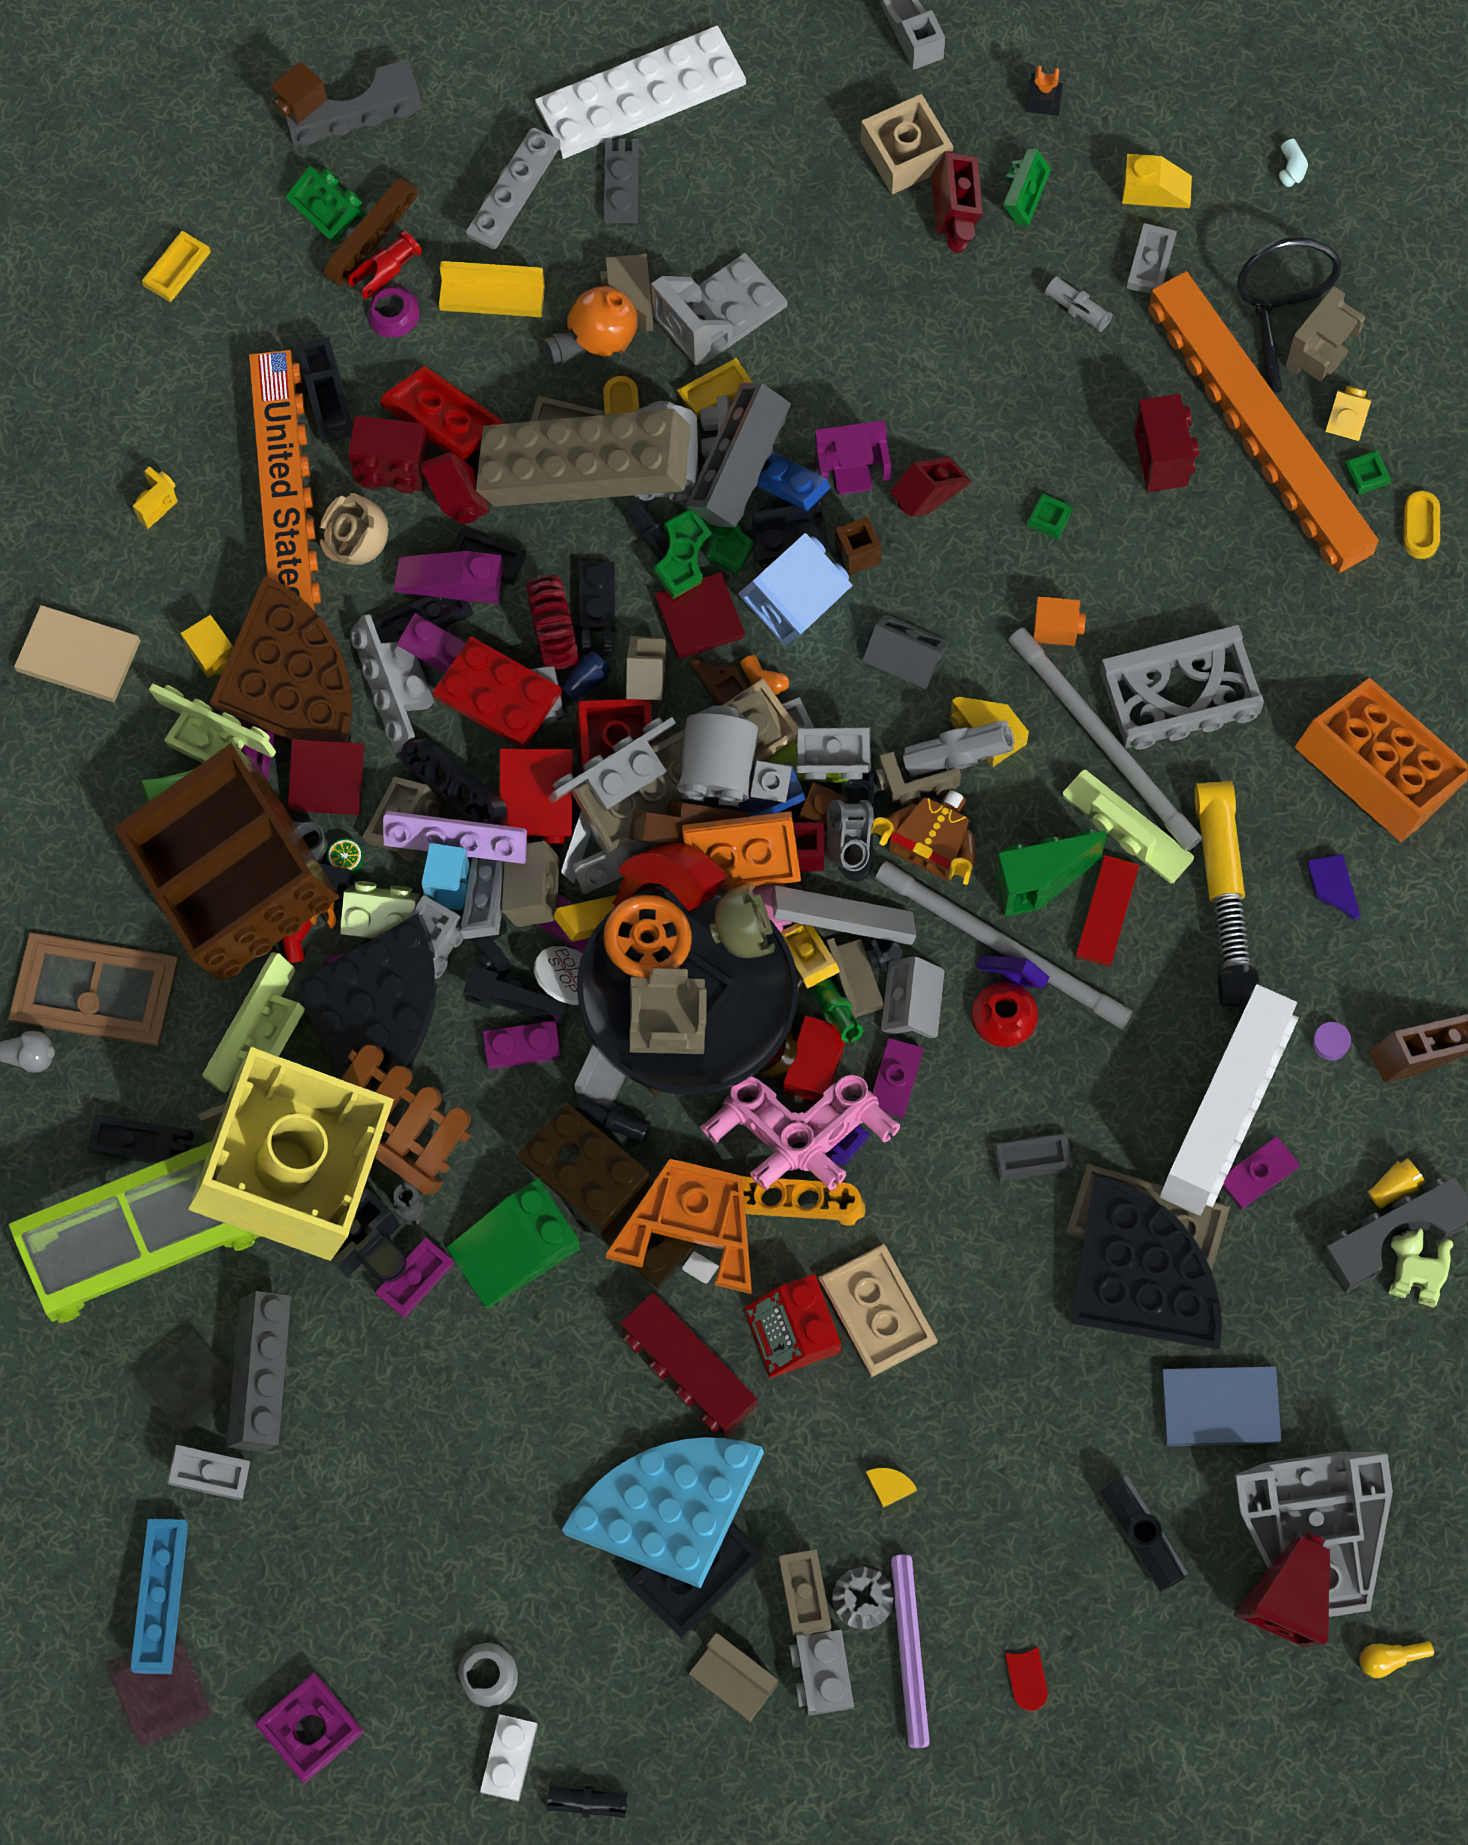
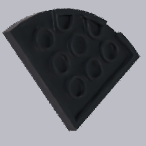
M419 913L294 984L340 1080L352 1064V1061L347 1058L352 1050H356L359 1053L366 1045L380 1047L383 1051V1061L379 1068L389 1073L395 1066L407 1067L409 1063L412 1064L425 1040L435 1007L437 983H435L433 960L435 952L423 915ZM372 1076L365 1089L376 1092L381 1082Z
M1095 1175L1070 1324L1220 1350L1222 1322L1218 1292L1212 1270L1192 1234L1174 1214L1150 1196L1125 1183Z

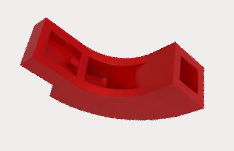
M662 843L633 856L620 866L618 871L625 879L619 884L620 892L612 904L616 907L629 897L653 888L656 884H660L669 889L690 911L712 900L728 876L710 857L700 850L684 843Z

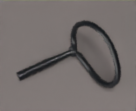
M1285 238L1268 244L1248 259L1238 275L1237 288L1241 298L1247 303L1256 306V315L1260 316L1262 351L1264 353L1265 371L1267 372L1266 378L1269 387L1274 393L1282 391V384L1279 375L1276 346L1269 321V314H1271L1272 308L1304 302L1321 296L1333 287L1341 273L1342 262L1337 253L1327 244L1311 238ZM1291 246L1311 247L1323 252L1333 263L1332 272L1326 281L1317 288L1302 293L1266 301L1252 297L1248 294L1245 287L1246 278L1252 267L1265 255L1280 248Z

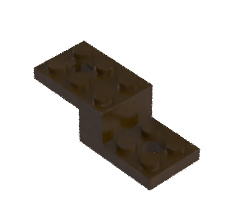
M567 1102L557 1110L516 1155V1159L572 1207L574 1218L609 1248L652 1186L649 1171ZM568 1145L574 1146L580 1151L578 1159L572 1163H565L558 1157L559 1151ZM665 1236L664 1241L659 1245L652 1246L648 1244L642 1267L630 1266L658 1289L698 1244Z

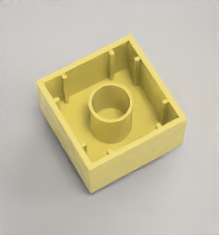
M250 1047L235 1076L188 1210L331 1261L348 1237L394 1099Z

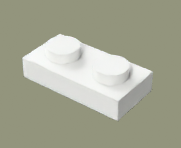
M499 1714L480 1790L481 1793L519 1802L538 1726L537 1723Z

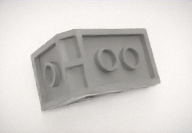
M746 253L699 285L691 277L661 276L651 283L653 317L695 365L706 364L787 307V300Z

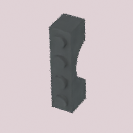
M406 59L376 68L371 86L362 95L347 101L327 99L298 125L287 116L285 122L293 146L299 144L310 145L320 138L331 135L342 136L355 128L377 126L384 120L394 117H409L416 111L422 110L419 90L409 60Z
M1456 1177L1446 1182L1439 1178L1423 1188L1424 1194L1412 1199L1408 1195L1395 1202L1391 1206L1393 1211L1381 1217L1379 1213H1374L1359 1223L1360 1229L1351 1234H1348L1347 1230H1343L1327 1240L1329 1245L1322 1256L1345 1293L1378 1276L1383 1268L1381 1258L1382 1245L1384 1240L1391 1234L1404 1229L1422 1228L1423 1231L1432 1234L1442 1241L1468 1227V1197Z

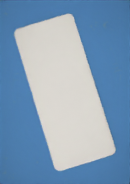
M582 811L580 812L561 870L562 874L572 883L576 879L572 866L582 860L592 830Z

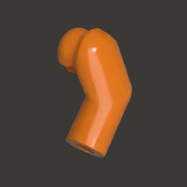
M755 655L748 656L740 662L751 686L763 678L775 695L788 689V677L784 673L763 670Z

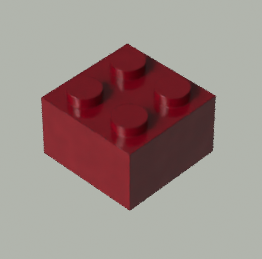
M1181 393L1139 400L1133 432L1147 493L1188 486L1191 473H1195L1194 458L1199 457V447L1196 437L1190 436L1188 427L1192 425L1191 411L1188 405L1183 406Z
M355 416L348 453L355 484H360L362 487L372 490L379 489L380 487H389L401 493L424 491L426 478L421 470L420 463L430 459L425 424Z

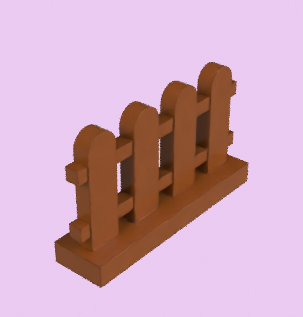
M366 1045L359 1053L356 1050H352L347 1057L352 1061V1064L341 1080L365 1088L372 1076L381 1082L376 1093L394 1099L389 1115L401 1097L411 1104L397 1126L389 1120L386 1121L384 1131L390 1136L388 1139L381 1136L374 1158L425 1195L435 1194L444 1182L437 1176V1173L439 1171L442 1173L448 1171L451 1166L445 1162L459 1140L467 1142L472 1135L466 1131L471 1122L469 1112L463 1108H454L449 1111L447 1116L441 1113L437 1108L441 1103L442 1096L435 1087L422 1088L418 1094L412 1092L408 1087L412 1082L413 1076L411 1070L406 1066H395L389 1073L379 1068L383 1061V1051L380 1047ZM431 1118L440 1126L425 1147L416 1140ZM409 1150L419 1156L417 1161L407 1154Z

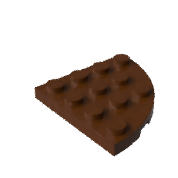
M264 576L209 706L212 709L228 713L241 721L290 741L297 739L348 743L352 721L351 685L343 655L332 633L324 621L301 597L281 583Z

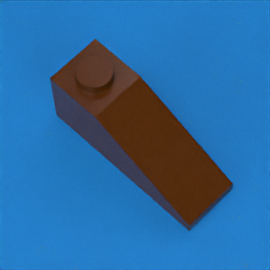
M1468 1014L1394 1031L1371 1048L1369 1052L1383 1082L1387 1083L1408 1078L1468 1055Z

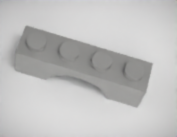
M879 0L913 70L944 59L945 35L932 10L927 12L919 0Z

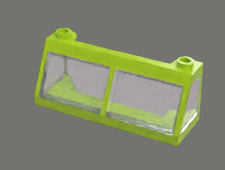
M212 1141L9 1223L13 1238L43 1309L52 1322L56 1320L59 1323L71 1321L80 1315L79 1310L85 1306L84 1302L222 1245L228 1248L233 1247L235 1251H240L252 1246L255 1243L254 1239L261 1237L260 1235L188 1210Z

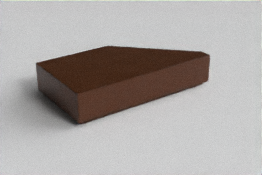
M697 659L689 661L691 669L717 706L724 705L749 688L736 667L702 663L701 660Z

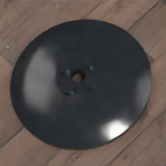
M662 885L631 896L656 895L666 898L676 904L689 921L692 932L691 948L688 956L677 969H687L688 979H705L707 994L704 1054L629 1052L630 980L633 976L624 973L612 962L606 952L603 937L606 921L613 910L597 925L584 948L577 978L578 1006L583 1024L601 1055L615 1069L636 1083L650 1089L677 1095H700L725 1090L749 1079L768 1064L781 1048L791 1029L798 1000L797 971L788 944L775 924L770 920L773 933L766 935L767 944H775L774 953L750 959L736 957L725 949L722 942L715 943L712 937L710 922L715 921L714 911L716 905L728 890L720 888L712 900L690 911L669 889ZM639 910V919L655 920V910ZM622 922L618 936L629 938L633 925ZM673 922L662 925L666 932V938L677 935ZM645 933L641 936V940L645 943H651L654 941V937L649 933ZM632 947L625 954L635 962H639L644 956L636 952ZM663 947L661 951L653 956L659 963L671 954Z

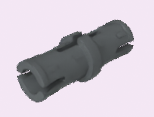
M405 1184L406 1189H402V1185H399L393 1194L394 1207H398L395 1209L397 1215L407 1225H413L412 1221L414 1220L416 1224H419L424 1217V1203H420V1201H423L421 1195L413 1185Z

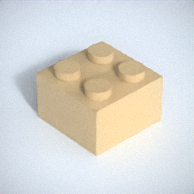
M922 94L861 121V143L892 195L930 178L946 152L953 153L952 143Z

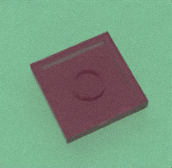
M184 1643L175 1646L172 1674L133 1673L130 1666L111 1675L141 1748L213 1716Z

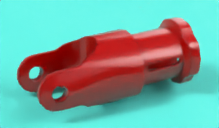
M402 230L399 232V237L385 249L380 248L348 277V285L353 287L366 276L375 274L374 278L362 289L361 295L363 298L367 299L373 296L401 272L400 267L414 255L419 256L422 253L419 244L407 231Z

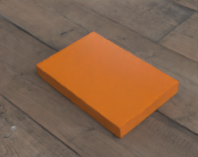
M791 811L683 825L684 843L705 853L728 876L721 886L722 889L732 890L748 883H753L755 887L801 881Z

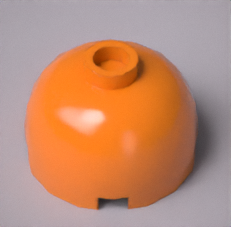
M598 286L579 296L568 314L567 326L569 331L572 328L578 336L575 341L582 348L590 353L607 357L611 356L613 352L621 351L620 353L627 349L635 336L638 327V316L632 301L627 295L612 287Z

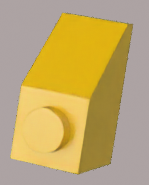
M1127 154L1122 204L1190 208L1192 176L1162 156Z

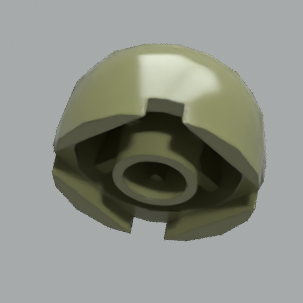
M753 883L738 886L726 892L716 905L714 911L715 921L710 922V930L715 943L722 942L725 949L732 955L748 959L774 953L775 949L774 943L767 944L766 935L773 933L772 926L761 895L753 896L751 893L755 888Z

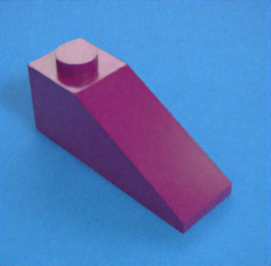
M471 551L399 557L394 592L498 605L504 574L501 555Z

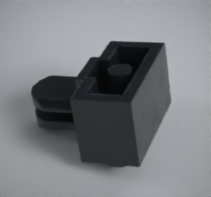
M367 1187L363 1190L348 1237L330 1262L347 1278L363 1264L380 1281L386 1283L394 1282L403 1276L407 1267L405 1255L388 1238L400 1224L392 1211Z

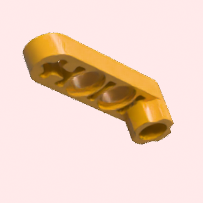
M742 1176L745 1195H753L752 1188L756 1187L754 1192L756 1204L752 1205L750 1197L744 1196L745 1214L839 1220L840 1224L846 1226L855 1225V1222L865 1215L866 1210L863 1199L858 1189L849 1183L839 1184L835 1182L837 1187L829 1190L822 1181L777 1179L768 1189H779L782 1192V1198L778 1204L768 1206L762 1202V1196L767 1190H763L760 1184L758 1185L752 1177ZM805 1191H815L819 1196L816 1205L811 1208L801 1207L798 1201L800 1195ZM825 1192H829L831 1202L828 1201L829 1209H825ZM849 1199L854 1201V1203H848L847 1209H841L840 1204L843 1201Z

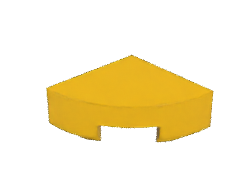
M876 1468L866 1471V1476L882 1508L917 1491L914 1483L906 1475L894 1469Z

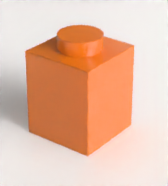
M1038 597L1033 636L1037 643L1075 646L1077 634L1084 635L1086 614L1079 613L1080 600Z

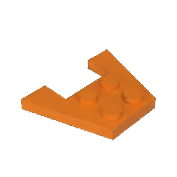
M669 1159L606 1253V1259L642 1267L651 1232L723 1250L715 1286L751 1294L742 1176Z

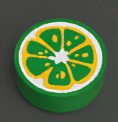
M344 838L335 841L329 847L327 860L330 866L350 869L352 875H354L362 868L364 855L361 846L356 841Z

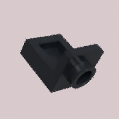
M502 916L499 935L472 938L474 947L479 952L475 955L477 961L482 968L498 973L499 979L511 971L509 960L494 942V940L508 931L506 921Z

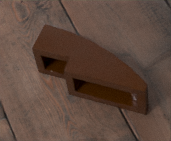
M669 801L667 815L633 810L629 839L660 843L684 842L683 825L748 817L749 813Z

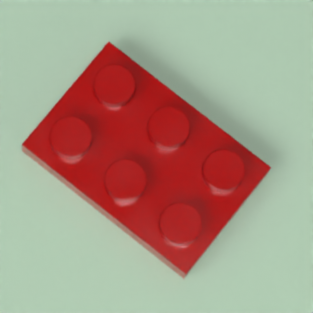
M423 366L384 393L380 403L382 407L402 421L425 424L428 440L445 452H452L462 460H465L481 448L483 426L505 424L504 421L426 366Z
M470 637L432 694L433 698L518 747L525 749L562 694V689L555 683L477 639Z

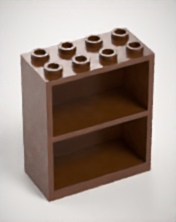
M232 743L114 827L190 958L221 982L239 974L242 967L256 957L267 954L274 944L285 936L295 934L302 924L313 916L327 911L331 904L340 898L262 770Z

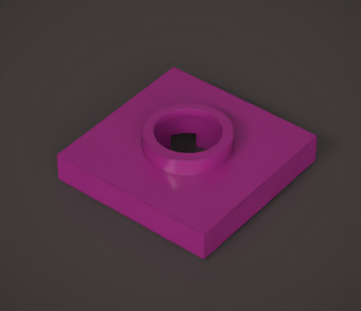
M315 1672L254 1723L304 1785L365 1733ZM309 1715L318 1716L325 1725L324 1735L314 1744L302 1742L296 1730L299 1721Z

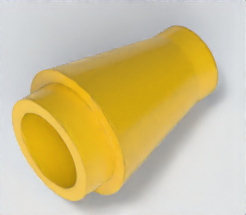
M1407 1158L1401 1163L1397 1161L1367 1193L1381 1210L1393 1202L1419 1192V1186L1424 1184L1425 1180L1414 1164Z

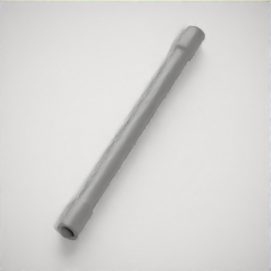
M1023 627L1014 632L1009 638L1010 644L1026 663L1035 669L1164 822L1167 830L1183 849L1189 851L1202 840V836L1186 817L1176 810L1049 660L1042 647L1026 628Z
M885 861L875 876L877 881L900 895L909 897L1005 957L1029 959L1050 977L1048 980L1049 984L1089 1007L1095 1014L1122 1030L1130 1019L1133 1011L1111 997L1092 989L920 884L911 875L888 861Z

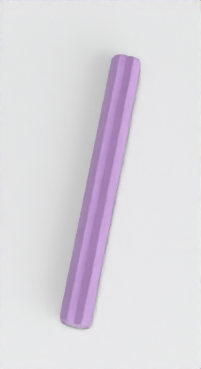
M902 1554L892 1557L891 1567L908 1745L910 1748H924L929 1745V1731L912 1557Z

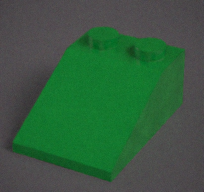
M537 1178L507 1197L447 1246L446 1249L485 1309H488L579 1251L580 1244L578 1237Z

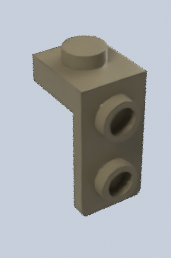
M893 752L881 755L879 757V769L874 771L879 789H886L892 806L901 804L903 807H906L911 803L917 804L922 800V797L935 794L937 797L945 796L948 790L955 791L956 787L960 786L961 781L960 770L956 768L904 784Z

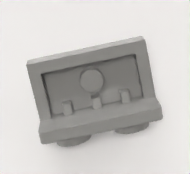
M870 727L797 728L798 765H796V773H805V779H826V773H841V779H862V773L871 771Z

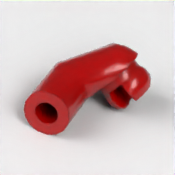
M310 919L302 924L295 934L285 936L282 939L286 960L289 963L305 960L301 942L311 929L312 922Z

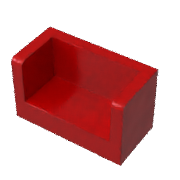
M805 1015L797 1040V1054L794 1062L788 1069L784 1081V1093L817 1103L823 1098V1093L833 1085L846 1044L833 1024Z

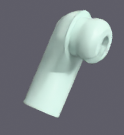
M1295 139L1287 140L1280 147L1288 161L1286 169L1279 173V178L1286 187L1293 186L1295 182L1300 183L1308 168V162Z

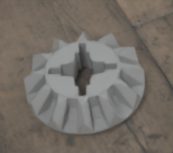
M863 1566L848 1570L837 1580L832 1600L836 1614L845 1624L857 1629H870L880 1625L887 1619L893 1608L894 1594L891 1583L880 1571ZM869 1584H872L870 1598L874 1600L878 1607L873 1604L864 1603L855 1612L857 1598L849 1588L862 1592L865 1587L868 1588Z

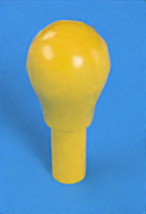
M1430 1641L1404 1647L1401 1645L1371 1644L1361 1652L1359 1663L1362 1671L1367 1676L1382 1678L1397 1668L1405 1666L1409 1661L1433 1656L1434 1650Z

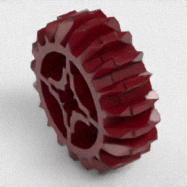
M556 574L536 576V578L527 581L526 592L541 660L544 667L554 666L557 670L568 668L567 666L577 663L578 653L563 584Z

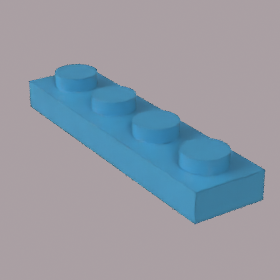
M148 1519L130 1668L133 1673L172 1674L188 1523L186 1520Z

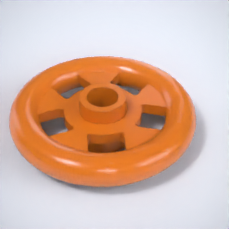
M638 895L620 903L609 915L603 935L605 949L612 962L624 973L641 978L650 977V970L652 968L677 969L688 956L692 943L691 927L683 911L670 900L656 895ZM639 910H655V920H640ZM622 922L633 925L629 938L618 936ZM673 922L677 935L666 938V932L662 925ZM649 933L654 937V941L645 943L641 940V936ZM630 947L639 954L644 955L639 962H635L625 955ZM665 947L671 955L658 963L653 955Z

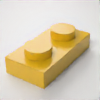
M796 923L782 930L781 934L791 951L796 971L807 989L840 972L836 961L813 926Z

